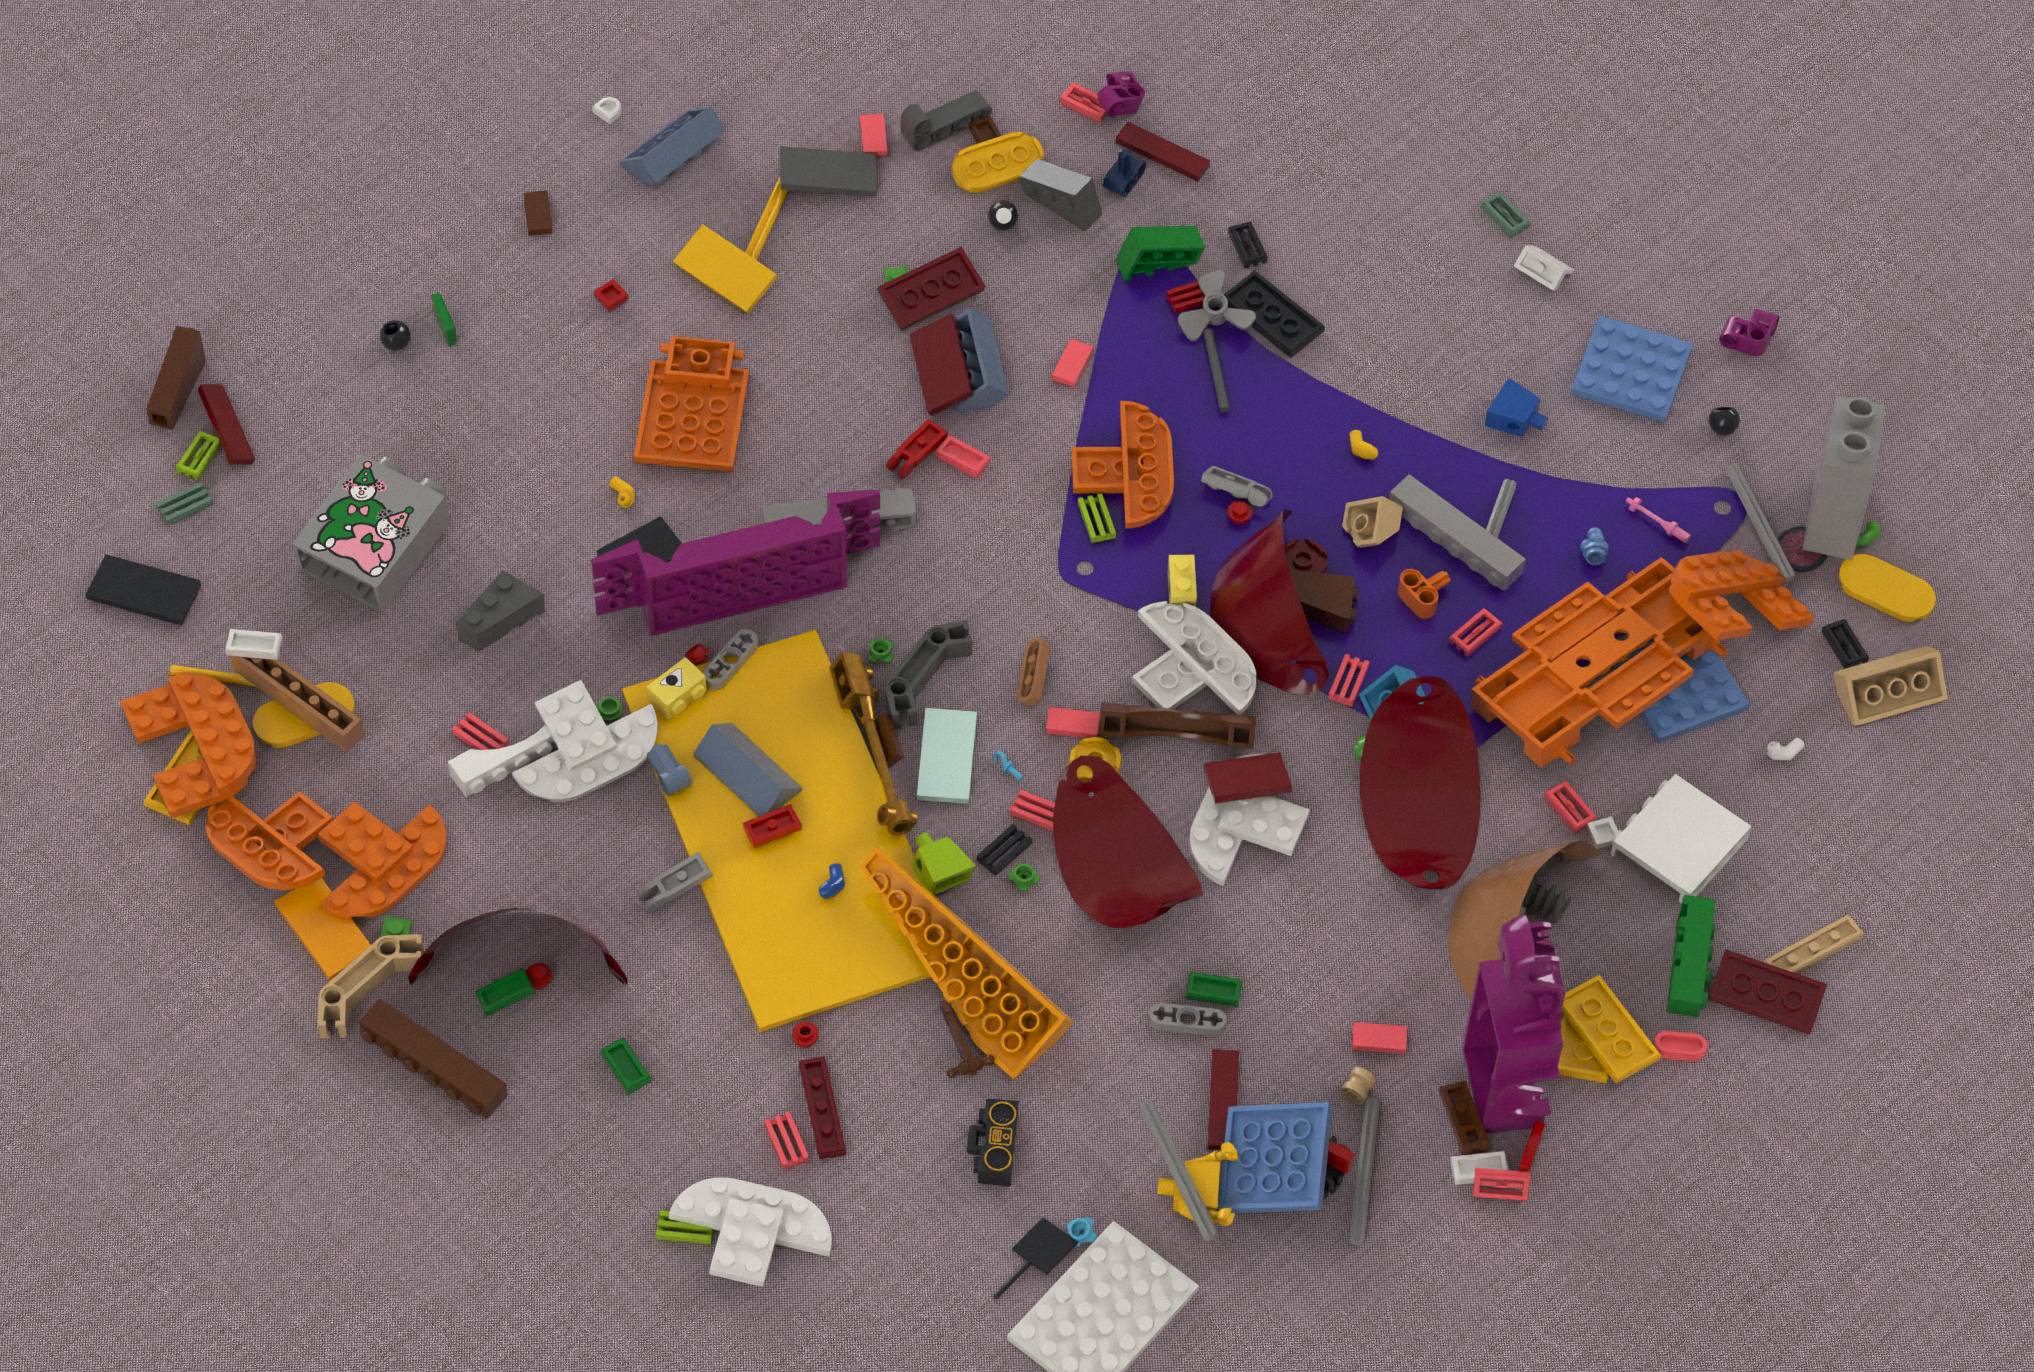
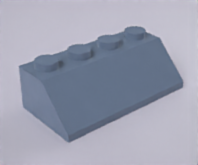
M711 106L689 109L619 162L644 184L655 183V185H659L668 179L667 174L671 171L676 172L685 166L684 162L687 159L699 156L703 152V147L716 143L720 139L719 135L726 130Z
M969 307L956 317V322L974 395L952 405L955 412L991 408L1009 395L990 317Z

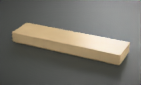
M1847 914L1765 959L1763 962L1799 974L1863 938L1864 933L1850 915Z

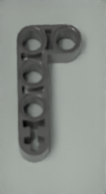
M978 91L970 92L927 113H924L919 105L912 104L906 107L901 114V134L915 151H921L968 129V123L990 116L992 108Z

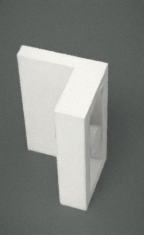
M1525 245L1514 267L1553 291L1558 289L1566 274H1572L1574 269L1535 245Z

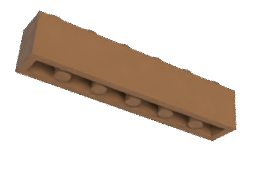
M230 656L232 668L235 672L347 753L364 737L362 719L280 659L271 660Z

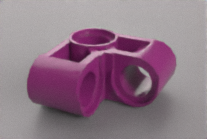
M1131 71L1107 74V86L1103 87L1097 94L1098 101L1110 117L1136 114L1144 98L1145 90L1139 84Z
M1756 308L1751 322L1739 317H1730L1727 319L1722 330L1719 342L1728 349L1738 350L1751 356H1761L1765 353L1771 337L1776 331L1780 316Z

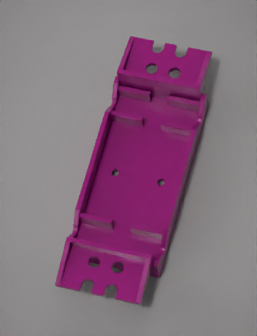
M863 490L827 493V513L819 526H814L811 522L797 516H792L682 543L672 556L670 562H664L662 559L647 552L643 553L639 540L629 542L591 560L593 579L605 577L601 581L593 582L595 594L606 592L603 595L594 597L596 615L599 616L635 606H642L650 636L847 588L846 554L880 546L879 527L872 528L873 525L880 524L879 512L872 514V511L880 509V491Z

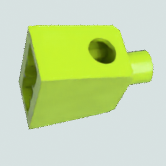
M926 832L915 839V843L919 848L912 861L913 867L921 884L933 895L970 881L975 864L950 838L945 837L933 841Z

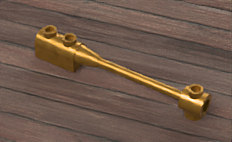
M842 652L829 668L841 708L856 712L869 738L888 801L879 807L877 821L880 825L887 826L891 835L906 834L916 825L917 814L909 810L906 800L898 799L875 726L874 704L879 698V690L876 687H872L870 683L873 677V670L871 667L865 666L862 656Z

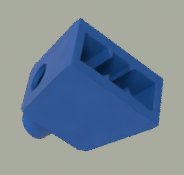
M1508 378L1487 410L1485 426L1521 437L1524 436L1530 426L1543 431L1548 422V417L1538 413L1541 401L1539 397Z

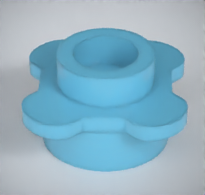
M1090 1217L1075 1219L1067 1225L1071 1238L1078 1242L1075 1247L1080 1246L1081 1243H1093L1096 1240L1097 1236L1092 1228L1094 1221Z

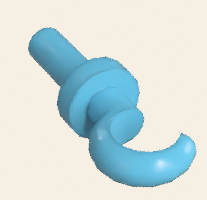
M996 751L993 754V761H997V755L999 754L1003 771L1005 773L1010 772L1016 779L1021 781L1024 776L1014 768L1015 764L1012 761L1007 762L1004 752Z

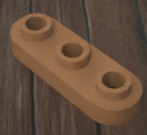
M1041 637L1032 639L1024 652L1017 699L1027 707L1039 703L1042 698L1050 644Z

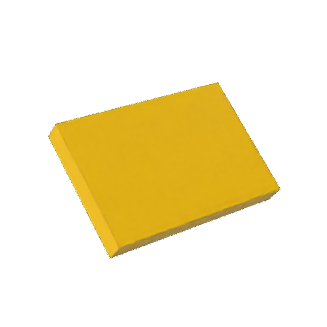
M1562 1013L1560 1031L1563 1047L1558 1064L1560 1075L1607 1083V1071Z

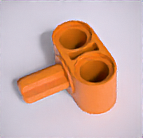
M1407 569L1400 575L1398 595L1416 616L1422 619H1429L1436 613L1438 603L1437 591L1448 585L1451 579L1448 573L1440 571L1426 579L1419 571Z

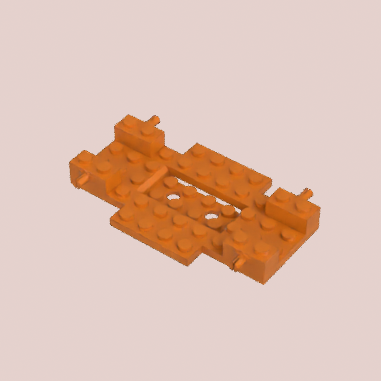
M1660 557L1639 573L1635 574L1634 571L1628 573L1626 576L1627 581L1606 596L1589 582H1586L1512 633V641L1525 652L1485 679L1483 676H1479L1476 679V686L1472 688V709L1489 723L1497 717L1524 740V754L1539 767H1544L1558 757H1561L1568 765L1572 766V763L1574 764L1577 761V757L1568 749L1580 741V728L1600 715L1613 727L1619 729L1693 676L1694 669L1680 657L1686 654L1694 661L1705 652L1713 650L1721 658H1724L1729 653V649L1720 643L1722 640L1716 641L1674 600L1669 591V587L1672 584L1669 578L1675 568ZM1626 633L1629 637L1624 641H1619L1615 639L1614 635ZM1650 639L1654 640V643L1590 688H1586L1593 679L1608 673L1610 667L1619 661H1625L1630 653L1638 648L1645 647ZM1580 659L1589 660L1591 664L1588 667H1579L1576 662Z

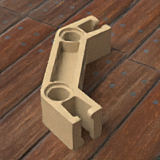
M421 934L382 936L321 989L318 1002L320 1039L330 1038L331 1032L327 1031V1020L340 1018V1021H335V1028L338 1027L340 1038L348 1037V1013L394 972L412 970L416 961L423 954ZM387 952H393L391 955H384ZM334 1000L338 1001L337 1003H334V1004H330V1003H329V1002L334 1001Z

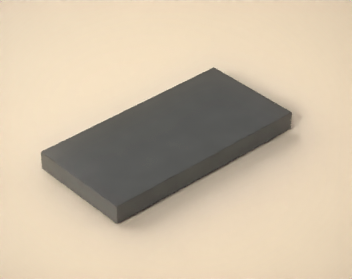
M780 147L781 189L876 197L875 154Z

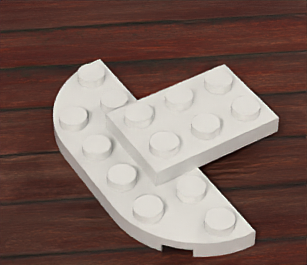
M1167 601L1153 603L1138 610V617L1171 649L1132 676V683L1156 707L1175 709L1206 686H1209L1237 715H1241L1248 708L1256 690V670L1249 655L1210 616L1190 604H1167Z
M582 680L535 702V707L559 750L512 772V776L524 791L534 797L537 796L542 799L551 800V802H567L581 798L635 771L647 760V753L651 751L656 741L658 725L653 705L650 704L606 726Z
M1249 754V755H1244V756H1240V757H1237V758H1244V757L1264 755V754ZM1208 787L1191 827L1189 839L1191 855H1193L1198 864V869L1206 877L1224 886L1243 840L1292 856L1309 817L1310 809L1273 796L1215 804L1210 787Z
M710 1178L697 1182L684 1190L674 1201L669 1212V1219L710 1227L720 1231L709 1270L710 1275L763 1287L775 1244L830 1257L832 1238L830 1227L824 1214L805 1197L789 1191L733 1178Z

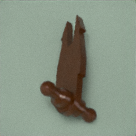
M945 1000L940 1001L943 1017L957 1050L963 1059V1062L959 1063L957 1067H951L947 1070V1076L950 1078H954L959 1074L964 1076L970 1074V1076L977 1074V1071L982 1070L983 1066L992 1065L995 1062L993 1055H986L984 1058L972 1057L969 1046L965 1042Z

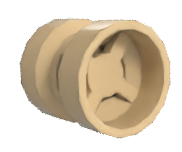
M1354 1067L1349 1074L1350 1080L1343 1084L1340 1093L1349 1102L1362 1105L1368 1097L1367 1091L1372 1090L1376 1078L1370 1071L1362 1067Z

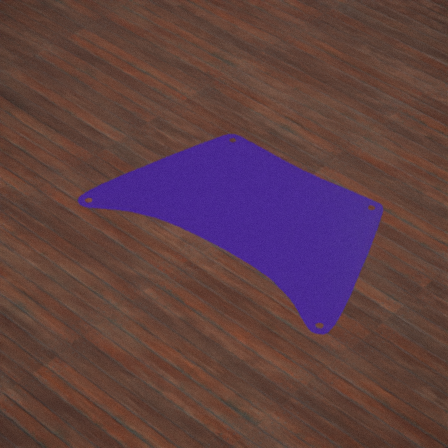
M1187 266L1168 270L1167 267L1153 270L1154 274L1148 276L1143 272L1131 275L1132 280L1124 281L1119 269L1099 334L1076 447H1122L1120 401L1135 402L1150 408V412L1165 421L1171 433L1174 473L1173 497L1170 505L1159 518L1141 527L1125 529L1124 493H1102L1116 532V538L1091 543L1078 506V498L1083 497V500H1086L1088 496L1092 495L1095 498L1097 494L1101 493L1073 494L1071 471L1058 553V570L1061 577L1071 585L1138 611L1147 605L1167 601V604H1169L1167 574L1169 555H1194L1197 592L1196 607L1210 616L1211 592L1216 575L1223 562L1250 536L1267 527L1283 509L1291 510L1293 513L1283 523L1284 544L1294 539H1298V541L1311 539L1319 543L1327 553L1328 565L1326 574L1355 577L1354 587H1358L1357 602H1352V608H1356L1355 623H1350L1348 633L1306 619L1312 637L1328 665V681L1325 684V688L1319 691L1329 696L1345 654L1350 655L1351 659L1355 657L1360 658V662L1363 663L1365 660L1369 661V668L1353 707L1348 706L1367 717L1369 716L1359 694L1393 666L1398 665L1412 670L1416 677L1439 676L1453 687L1463 702L1471 721L1476 747H1479L1507 725L1498 717L1489 723L1472 709V688L1476 686L1475 681L1479 676H1483L1485 679L1525 652L1512 641V633L1586 582H1589L1606 596L1627 581L1626 576L1628 573L1634 571L1637 574L1660 557L1676 568L1679 561L1687 556L1717 552L1738 530L1747 515V511L1737 492L1728 488H1619L1556 478L1500 461L1408 424L1315 379L1270 352L1249 333L1239 329L1228 320L1221 325L1209 324L1206 328L1213 330L1230 409L1226 413H1221L1204 334L1197 341L1189 340L1178 324V317L1183 312L1175 314L1166 297L1167 290L1198 280ZM1203 306L1193 308L1184 312L1203 309ZM1214 307L1211 310L1217 311L1220 310V308ZM1360 430L1363 441L1372 444L1373 447L1378 449V456L1374 460L1363 459L1353 454L1349 436L1351 431ZM1211 466H1216L1256 481L1269 489L1271 488L1273 497L1266 505L1257 507V505L1250 504L1248 498H1237L1232 496L1231 492L1223 489L1216 490L1210 488L1207 483L1201 482L1202 475ZM1410 474L1486 530L1503 481L1505 479L1514 480L1516 482V489L1498 539L1526 559L1523 574L1503 591L1499 587L1490 584L1480 573L1471 570L1462 560L1453 557L1443 546L1434 543L1421 530L1412 527L1403 517H1401L1399 531L1379 545L1359 548L1353 542V537L1342 527L1346 503L1380 496L1389 499L1390 491ZM1629 497L1634 500L1638 497L1642 500L1639 505L1664 521H1675L1678 523V527L1691 535L1690 540L1684 543L1673 535H1667L1666 530L1660 523L1638 509L1635 512L1630 511V504L1626 502V499ZM1241 500L1251 505L1253 514L1247 523L1238 525L1233 523L1228 517V507L1234 501ZM1718 501H1726L1730 504L1731 511L1725 515L1718 514L1714 510V504ZM1096 504L1105 533L1107 534L1108 531L1103 516L1101 514L1099 505ZM1086 506L1095 534L1098 536L1100 534L1091 508ZM1593 527L1599 528L1602 531L1604 541L1609 547L1608 556L1604 563L1600 565L1589 564L1580 548L1582 541L1588 539L1587 533L1589 529ZM1082 561L1090 562L1094 570L1089 575H1081L1076 570L1077 564ZM1404 570H1417L1426 579L1440 571L1448 573L1451 581L1448 585L1437 591L1438 603L1433 617L1429 619L1419 618L1399 597V579ZM1485 608L1503 623L1502 628L1471 655L1466 657L1463 650L1459 651L1456 648L1457 645L1455 643L1453 645L1449 643V637ZM1487 618L1482 619L1460 639L1466 638L1475 628L1485 622ZM1622 633L1615 634V639H1617ZM1580 659L1576 664L1579 667H1584L1590 661ZM1291 660L1290 663L1295 664L1296 661ZM1348 665L1345 670L1341 683L1336 692L1337 695H1340V692L1343 688V685L1351 668L1350 665ZM1307 668L1303 671V678L1307 683L1314 684L1317 681V674L1313 669ZM1359 668L1354 673L1345 695L1346 698H1349L1361 670ZM1428 683L1421 684L1425 696L1429 695L1432 691L1431 685Z

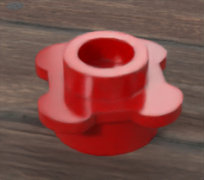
M698 643L690 648L684 656L693 665L697 666L708 658L706 654L711 648H704L701 643Z

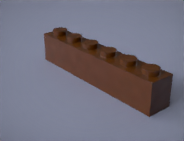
M378 999L358 1021L360 1035L367 1043L376 1044L385 1055L392 1059L395 1057L400 1060L407 1070L413 1073L416 1071L424 1077L428 1084L443 1089L450 1099L454 1101L459 1100L464 1103L467 1109L474 1115L480 1114L488 1119L508 1096L505 1082L381 999Z

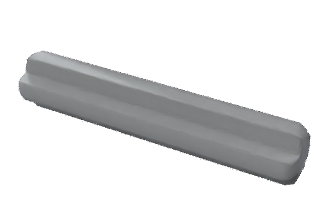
M1505 479L1503 481L1486 528L1496 538L1499 536L1516 489V482L1514 480Z

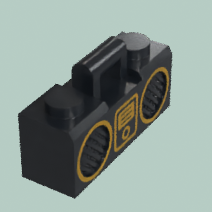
M986 1099L985 1108H980L978 1124L983 1126H969L966 1152L971 1155H980V1157H974L973 1173H978L979 1184L1011 1186L1019 1101ZM979 1136H985V1146L978 1145Z

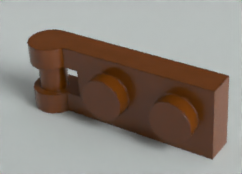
M1466 1081L1441 1086L1439 1094L1457 1138L1461 1155H1470L1472 1151L1480 1150V1152L1489 1150V1141ZM1475 1134L1476 1139L1469 1141L1467 1135Z

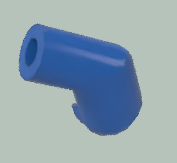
M836 863L829 866L830 879L819 887V894L822 898L834 897L844 889L845 881L841 864Z

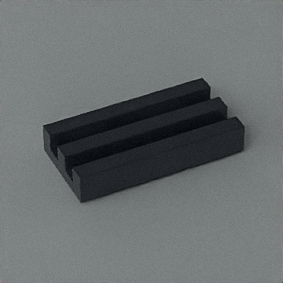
M1251 221L1228 227V234L1244 268H1249L1250 264L1257 266L1261 261L1263 264L1267 263L1268 257ZM1243 229H1247L1249 236L1258 253L1257 256H1255V253ZM1236 231L1238 232V234H1239V236H1240V238H1241V240H1242V242H1243V244H1244V247H1245V249H1246V251H1247V253H1248V255H1249V258H1248V256H1247V254H1246V252H1245V250H1244V248H1243V246H1242V244H1241V241H1240V239H1239V237H1238Z
M1846 619L1822 627V634L1844 669L1859 665L1861 662H1868L1869 656ZM1839 627H1841L1842 631L1844 632L1845 636L1847 637V639L1849 640L1850 644H1851L1852 647L1854 648V650H1855V652L1857 653L1858 657H1856V656L1854 655L1853 651H1852L1851 648L1849 647L1848 641L1846 640L1845 637H1843V635L1841 634L1840 630L1838 629Z
M1012 824L977 855V861L996 876L1032 844V839L1029 836H1024V832L1022 830L1018 831L1017 826ZM1021 841V843L1018 846H1016L1009 854H1007L1000 862H998L995 866L992 865L998 858L1003 856L1015 843Z

